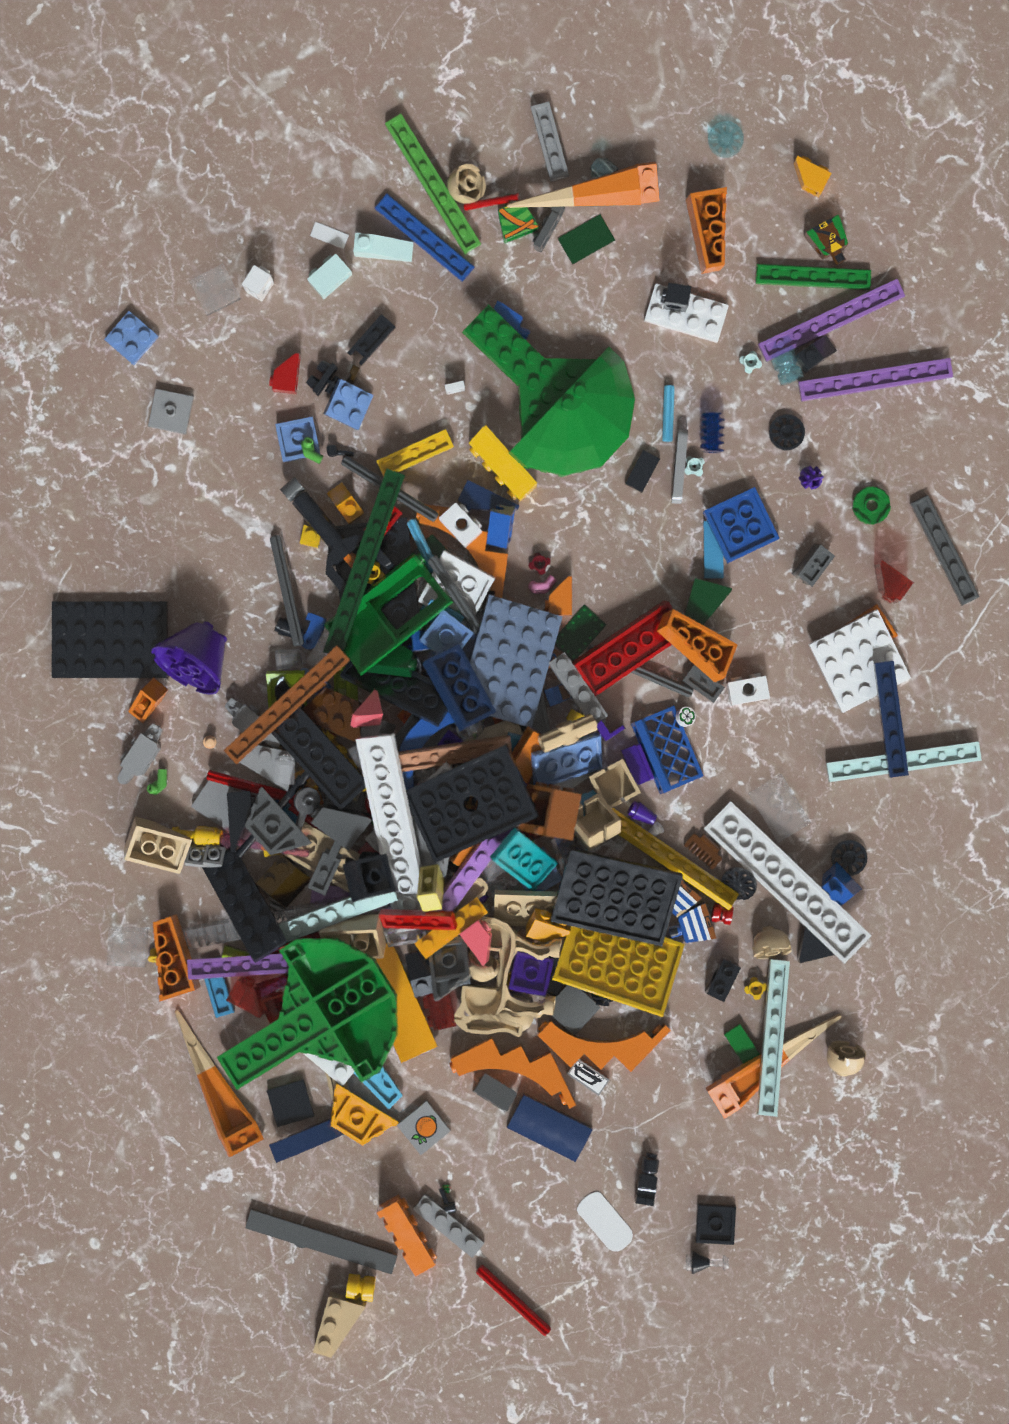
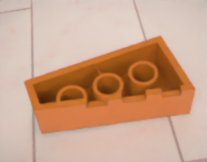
M727 187L690 193L686 198L701 274L720 271L725 265Z
M674 609L663 614L657 632L713 682L724 679L738 644Z
M177 914L153 922L154 942L157 953L156 966H158L157 978L160 990L159 1002L200 988L199 979L188 980L187 960H192Z
M398 1194L380 1204L377 1209V1215L379 1218L384 1217L385 1228L388 1233H394V1243L399 1250L403 1249L402 1255L416 1277L436 1265L435 1259H437V1255L433 1248L429 1249L426 1242L428 1240L424 1232L418 1230L416 1226L418 1221L414 1214L410 1215L407 1208H409L407 1201Z

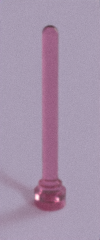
M222 833L220 838L221 847L230 848L229 833ZM241 839L238 846L241 847L246 840ZM255 841L250 847L252 849L266 851L265 848L257 841ZM300 848L280 852L301 857L309 856L308 850Z

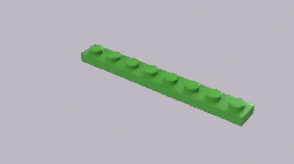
M402 114L386 122V128L463 253L467 254L481 245L479 239L455 200L451 197L447 187Z

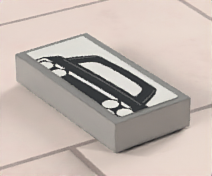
M581 1059L567 1072L569 1076L598 1096L609 1082L607 1077Z

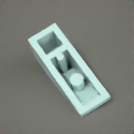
M355 233L353 252L356 257L412 262L414 243L375 234Z

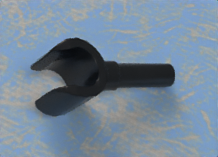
M329 445L326 448L329 457H336L338 455L354 456L352 451H337V445Z
M443 1187L439 1188L445 1211L447 1213H455V1201L448 1202Z

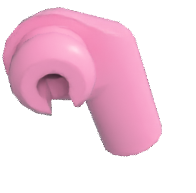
M549 575L544 582L531 581L528 584V588L534 594H545L557 580Z

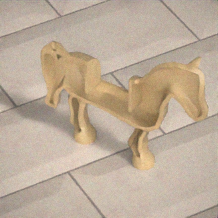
M482 878L476 879L453 911L454 914L476 897L479 899L486 894L488 885ZM483 916L481 920H485L492 929L490 931L492 933L490 950L499 951L498 962L500 963V970L496 977V986L464 985L461 992V1004L454 1015V1021L462 1030L469 1033L492 1034L508 1032L516 1037H520L523 1026L505 1020L498 1014L506 1011L513 1017L531 1015L535 1018H540L543 1014L554 1015L556 997L546 996L543 1000L536 1002H526L514 997L509 992L506 983L513 957L518 951H523L538 960H543L548 956L560 958L562 939L554 938L546 944H535L519 935L509 924L497 918Z

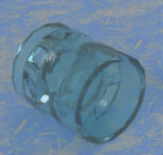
M794 351L771 360L774 370L780 372L777 376L781 386L804 377L801 368L795 365L798 360Z

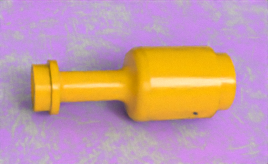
M179 826L172 827V830L194 839V843L197 845L217 846L222 844L223 831L217 827L197 826L194 831L181 830Z

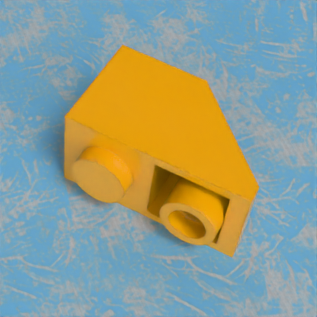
M797 156L794 167L802 190L819 198L832 173L823 165L817 166L811 163L812 161L805 156Z
M535 908L526 924V937L547 942L554 938L569 935L571 926L551 922L550 917L552 913Z

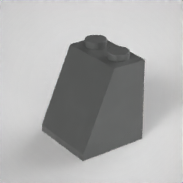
M326 804L324 807L319 806L311 816L314 818L311 822L314 826L348 851L372 821V815L369 813L348 808L339 810L337 806Z

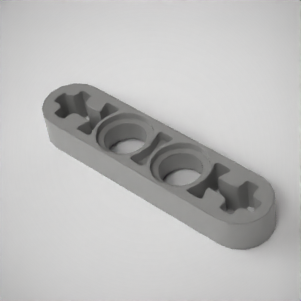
M678 429L671 499V503L675 504L682 503L688 439V430Z

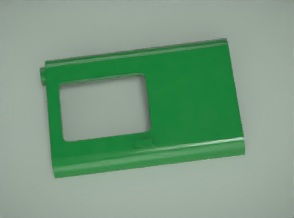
M413 552L364 592L344 649L345 654L351 659L360 675H363L453 603L423 565L426 561L419 553L415 555ZM419 577H424L436 592L437 598L399 629H395L383 614L381 608ZM335 615L323 624L328 632H330Z

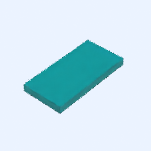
M516 828L509 833L489 857L531 891H535L558 864L555 859Z

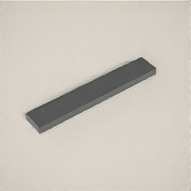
M926 495L910 503L961 606L979 598L980 596L929 496Z

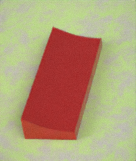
M663 600L572 661V664L594 696H597L672 645L657 632L663 614L673 609L669 601Z

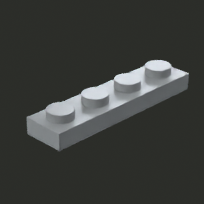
M545 102L531 106L550 182L569 177L550 103Z
M565 652L549 662L550 668L583 716L592 714L596 723L608 717Z
M426 1193L413 1207L416 1213L471 1258L483 1246L484 1241L450 1213H447L443 1207Z

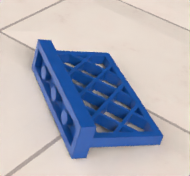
M675 706L631 723L637 741L642 747L654 776V782L659 794H664L704 776L684 727L676 721L677 711ZM670 711L674 717L672 725L662 721L665 713ZM654 720L658 722L655 732L648 730L645 724L646 721ZM661 724L670 727L667 737L657 734ZM673 729L681 734L679 742L670 739ZM656 736L665 740L662 750L654 745ZM668 741L678 745L674 755L665 752ZM680 747L688 750L687 760L677 757ZM663 754L673 758L670 767L662 764ZM676 759L685 763L682 772L672 769ZM688 764L695 767L697 775L690 777L684 774ZM671 772L680 775L678 783L671 785L668 779Z

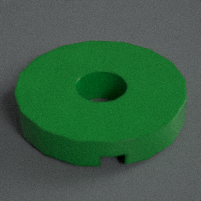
M878 487L861 489L852 501L854 516L860 522L868 525L882 522L887 518L891 509L889 496ZM870 500H873L877 505L874 511L867 509L866 504Z

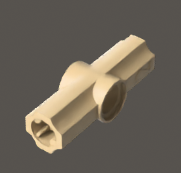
M592 714L580 717L574 721L562 722L556 726V729L539 735V745L543 752H548L561 745L574 744L580 737L596 731L597 723Z

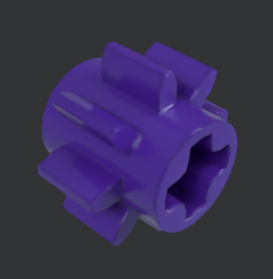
M807 466L801 470L798 479L805 489L810 487L812 490L821 485L824 476L817 466L814 469L812 466Z

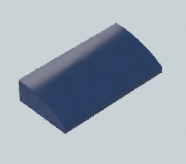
M460 644L422 663L459 731L496 713L492 702Z
M523 1093L507 1125L508 1129L574 1162L578 1159L593 1130L591 1126Z

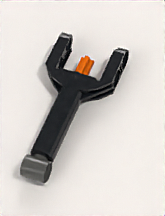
M293 477L280 490L290 502L293 501V506L328 546L325 574L343 594L347 583L333 567L335 565L338 566L345 560L352 569L356 558L353 552L359 548L363 536L343 535L308 492H304L305 489L298 480ZM379 549L376 559L389 571L394 565L382 550Z

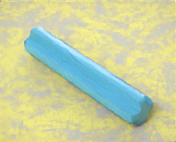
M673 385L664 386L662 440L664 442H672L675 391Z
M411 519L407 522L408 528L421 556L426 561L425 565L428 571L433 573L434 570L428 563V560L433 557L432 552L417 520Z

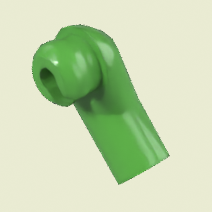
M304 438L301 443L303 455L320 464L324 456L315 452L312 438Z
M158 769L157 780L147 786L149 794H159L166 788L167 769Z

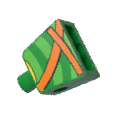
M504 203V207L498 210L504 244L538 231V224L527 207L509 208L506 206L508 203Z

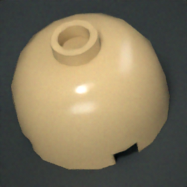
M466 163L455 168L450 173L447 188L451 197L457 202L470 204L478 201L485 194V178L479 174L478 171L480 170L478 167Z
M773 926L762 928L763 931L759 932L752 942L753 955L756 959L776 958L775 955L779 953L784 956L792 951L789 938L785 932L774 929Z
M833 1041L827 1051V1062L830 1068L843 1077L859 1072L864 1065L866 1051L857 1044L856 1047L848 1046L850 1042Z

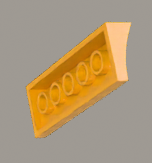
M391 940L386 943L384 957L375 960L397 994L398 1036L393 1046L400 1062L403 1063L438 1047L420 1003L417 997H414L410 980Z

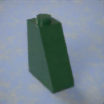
M695 578L684 615L704 625L731 593L732 588Z
M399 645L366 672L411 677L412 671L416 670L417 660L414 659L411 650Z

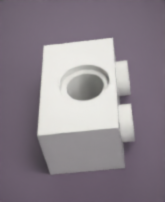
M254 265L243 281L242 286L247 293L262 302L274 281L268 269L261 265L259 268Z
M454 503L439 517V520L466 548L482 533L480 529L482 525L475 518L471 519L467 515L469 511L462 504ZM460 519L466 520L468 523L467 527L459 529L456 526L457 521Z
M761 673L749 675L750 679L742 680V676L730 678L731 682L726 683L730 706L769 699L770 695L766 676H761ZM746 683L751 684L753 687L751 694H745L743 691V686Z

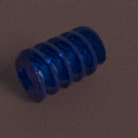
M707 412L701 414V418L706 419L701 421V425L705 428L700 430L702 434H705L700 437L701 441L706 442L700 445V448L705 450L702 451L703 453L724 452V449L719 448V445L724 444V441L719 440V438L725 436V434L719 432V430L725 429V426L719 425L720 422L725 421L724 418L720 417L722 413Z

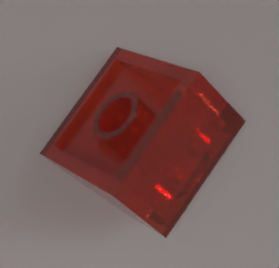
M883 560L874 565L878 592L882 595L881 598L889 604L891 602L894 604L900 602L914 582Z
M289 974L256 983L259 1002L270 1024L279 1019L285 985H287Z
M241 976L237 979L226 1001L261 1019L266 1009L259 986L255 984L256 980L253 978Z

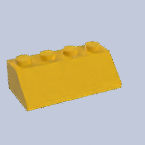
M486 425L469 442L471 448L468 450L475 458L479 456L483 460L482 466L488 472L492 471L496 475L494 479L501 487L503 485L509 490L507 494L514 501L517 499L520 502L537 487V482L509 454V450Z

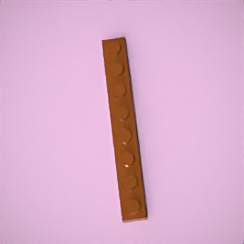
M337 645L223 751L237 765L351 659Z

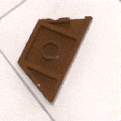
M325 687L303 708L317 726L356 742L357 738L361 737V727L351 726L352 715L360 707V701Z

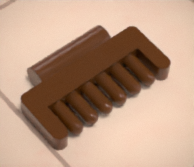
M694 833L684 843V846L688 847V850H692L693 854L697 851L695 856H699V860L706 863V866L710 865V870H713L722 860V857L717 854L721 848L705 833L700 838Z

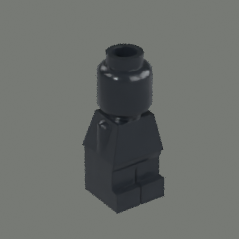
M646 1153V1156L642 1159L641 1171L643 1173L638 1177L635 1195L636 1204L654 1206L658 1180L655 1174L658 1173L659 1168L657 1154Z

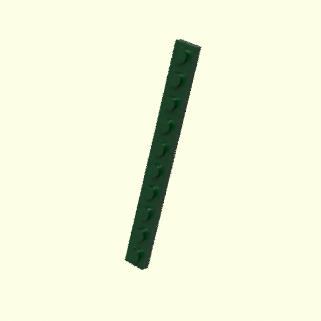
M386 469L323 649L324 653L328 654L337 645L344 652L404 481V474Z

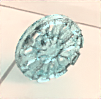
M721 121L715 124L709 132V148L719 157H732L743 146V132L733 122ZM722 125H726V130H725V131H724ZM730 126L734 127V129L729 133ZM720 147H722V152H718ZM726 148L729 149L730 154L726 153Z

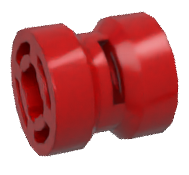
M714 903L711 922L717 923L720 921L725 925H730L734 907L732 906L728 910L720 904Z

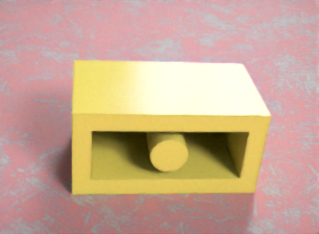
M439 865L420 867L417 898L423 912L442 909L445 879Z

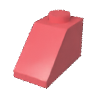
M479 919L459 935L483 966L489 961L492 939L490 931L492 929L485 920Z

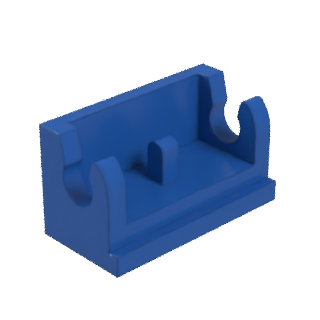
M497 504L496 509H491L486 544L507 549L512 538L516 507Z

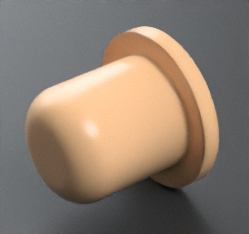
M211 735L206 736L203 739V745L208 749L214 748L216 745L215 737Z

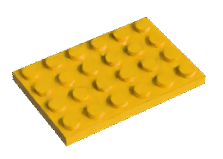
M571 926V932L569 935H566L552 980L663 1017L685 944L665 937L663 945L658 946Z

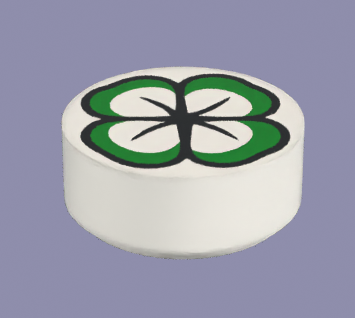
M683 707L676 712V721L679 725L687 727L695 722L696 715L692 708Z

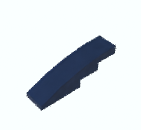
M327 1119L288 1135L286 1138L270 1143L269 1146L277 1163L344 1134L330 1125V1119Z

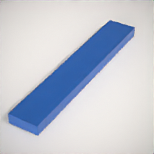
M386 194L376 205V211L461 282L475 268L390 195Z

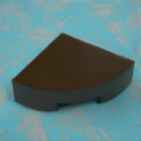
M352 365L346 382L354 385L361 371L360 367Z

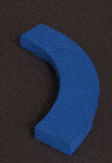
M449 711L438 727L423 719L417 721L404 737L398 752L422 748L434 733L449 724L455 723ZM414 770L402 772L406 790L414 787Z

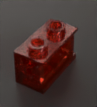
M433 993L422 998L425 1009L428 1008L430 1016H427L429 1027H433L434 1032L436 1029L442 1030L457 1026L454 1021L455 1014L450 993L439 1001L434 1000Z

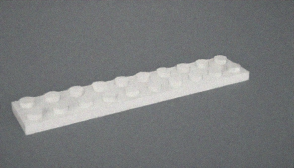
M394 734L359 737L356 739L379 852L380 855L387 853L398 896L397 901L390 903L391 909L423 910L417 898L419 870L422 866Z
M731 801L704 828L711 837L746 870L751 872L760 884L844 964L871 937L836 901L831 900L830 896Z

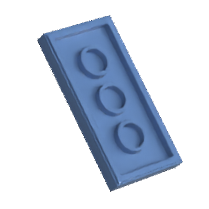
M596 732L580 737L574 744L561 745L548 752L539 750L531 753L533 785L536 782L546 783L548 787L549 784L554 785L603 769L601 734Z

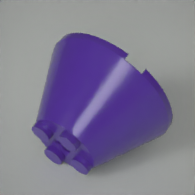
M204 621L203 624L196 622L156 644L151 653L155 654L154 661L171 678L185 687L188 684L196 687V692L213 695L219 691L221 686L227 638L223 634L216 632L213 629V625L209 622Z

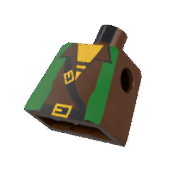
M839 215L805 233V239L822 260L831 256L836 265L846 260L841 250L847 247L848 240Z

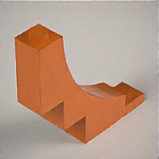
M425 504L438 512V518L434 522L417 512L416 519L419 520L420 525L438 529L456 539L439 520V517L450 507ZM458 520L456 526L459 529H464L466 527V520ZM482 531L465 549L470 553L479 569L496 577L489 592H495V595L492 596L502 598L508 554L486 551L488 532Z
M550 1019L548 1022L544 1021L537 1028L539 1030L537 1035L570 1067L585 1054L601 1070L615 1056L632 1072L671 1029L665 1023L662 1026L658 1024L652 1030V1036L643 1029L625 1038L602 1041L574 1036Z
M490 1037L451 1056L452 1062L449 1065L453 1073L457 1072L458 1076L483 1069L509 1070L535 1081L551 1096L561 1091L562 1094L559 1097L562 1104H567L569 1109L576 1106L575 1100L551 1051L529 1061L522 1044L500 1053L493 1037Z

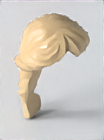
M468 949L471 977L479 982L495 978L500 970L498 960L489 955V961L482 966L471 949Z

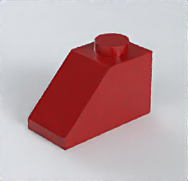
M299 353L293 354L274 370V375H270L269 386L272 387L274 392L297 394L301 360Z

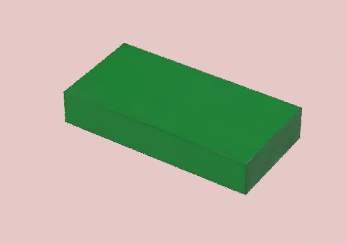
M740 1023L724 1033L743 1064L760 1055Z

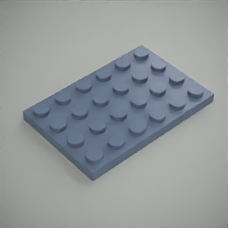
M488 595L469 662L496 710V713L490 715L491 717L532 728L562 616Z

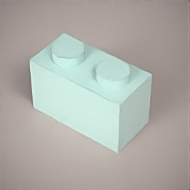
M337 254L334 256L329 255L322 262L323 265L319 269L315 268L308 274L309 278L307 280L323 299L329 296L352 275L351 270Z

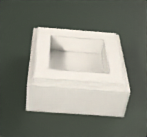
M459 381L446 384V394L464 391V382Z

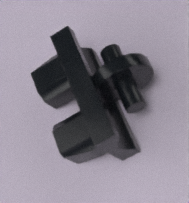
M322 360L316 368L324 374L319 380L311 375L306 381L307 385L318 397L327 384L328 387L325 389V392L330 394L332 389L335 388L338 379H340L335 375L331 381L338 368L334 363L329 364Z

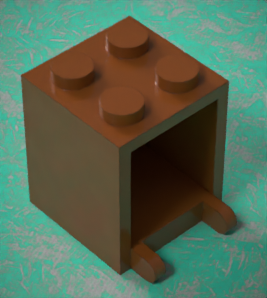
M536 782L535 785L527 784V789L540 816L515 828L539 835L573 840L581 794L574 793V789L563 787L560 790L561 786L549 784V788H547V784Z

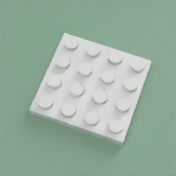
M877 609L808 644L842 713L877 696L873 663L894 661L897 685L911 678Z

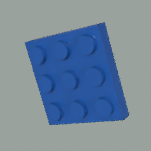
M755 487L703 511L727 564L780 539Z

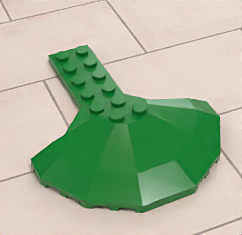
M489 304L462 331L477 348L518 386L521 440L510 450L509 454L524 468L556 474L559 477L598 469L629 438L635 396L624 360L610 347L597 359L544 358Z
M297 938L279 950L289 965L287 985H285L279 1019L217 1057L236 1090L299 1052L349 1065L362 1083L381 1071L398 1036L397 994L374 957L338 938Z

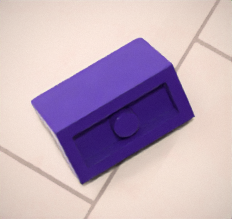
M602 721L597 723V731L601 734L604 741L609 740L625 729L624 725L610 733Z
M640 743L621 750L627 767L637 785L654 779Z

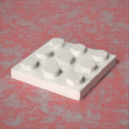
M444 550L439 560L474 614L477 615L496 577ZM433 571L432 576L442 587L445 593L449 596V598L452 600L451 596L439 580L438 576ZM428 583L418 602L427 606L430 599L435 600L437 598L436 592ZM454 601L451 605L448 606L449 608L461 613L456 604L454 603ZM464 618L462 624L469 629L470 626Z

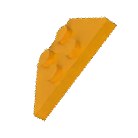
M336 1082L330 1125L363 1146L371 1141L372 1138L378 1137L384 1133L383 1131L399 1123L393 1117Z

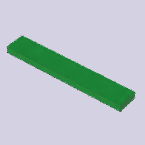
M757 264L755 284L870 290L871 270Z

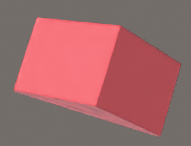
M374 689L353 713L352 727L381 725L383 712L378 691Z

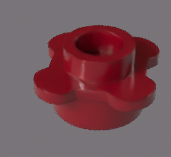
M536 552L528 567L530 570L534 569L540 575L546 573L545 569L547 565H550L551 560Z

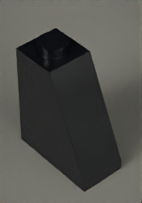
M803 925L797 961L804 963L833 956L834 954Z

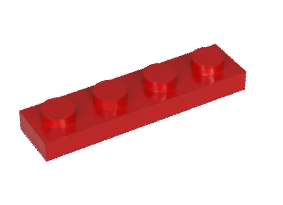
M381 909L379 912L383 928L456 930L458 925L453 911L431 910L423 912V910Z

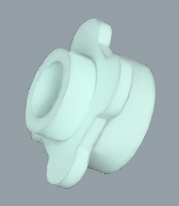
M750 351L749 354L741 356L739 362L743 364L745 372L748 374L755 368L762 366V362L759 361L755 351Z
M692 456L687 457L685 474L701 476L703 474L702 466L704 459L693 458Z

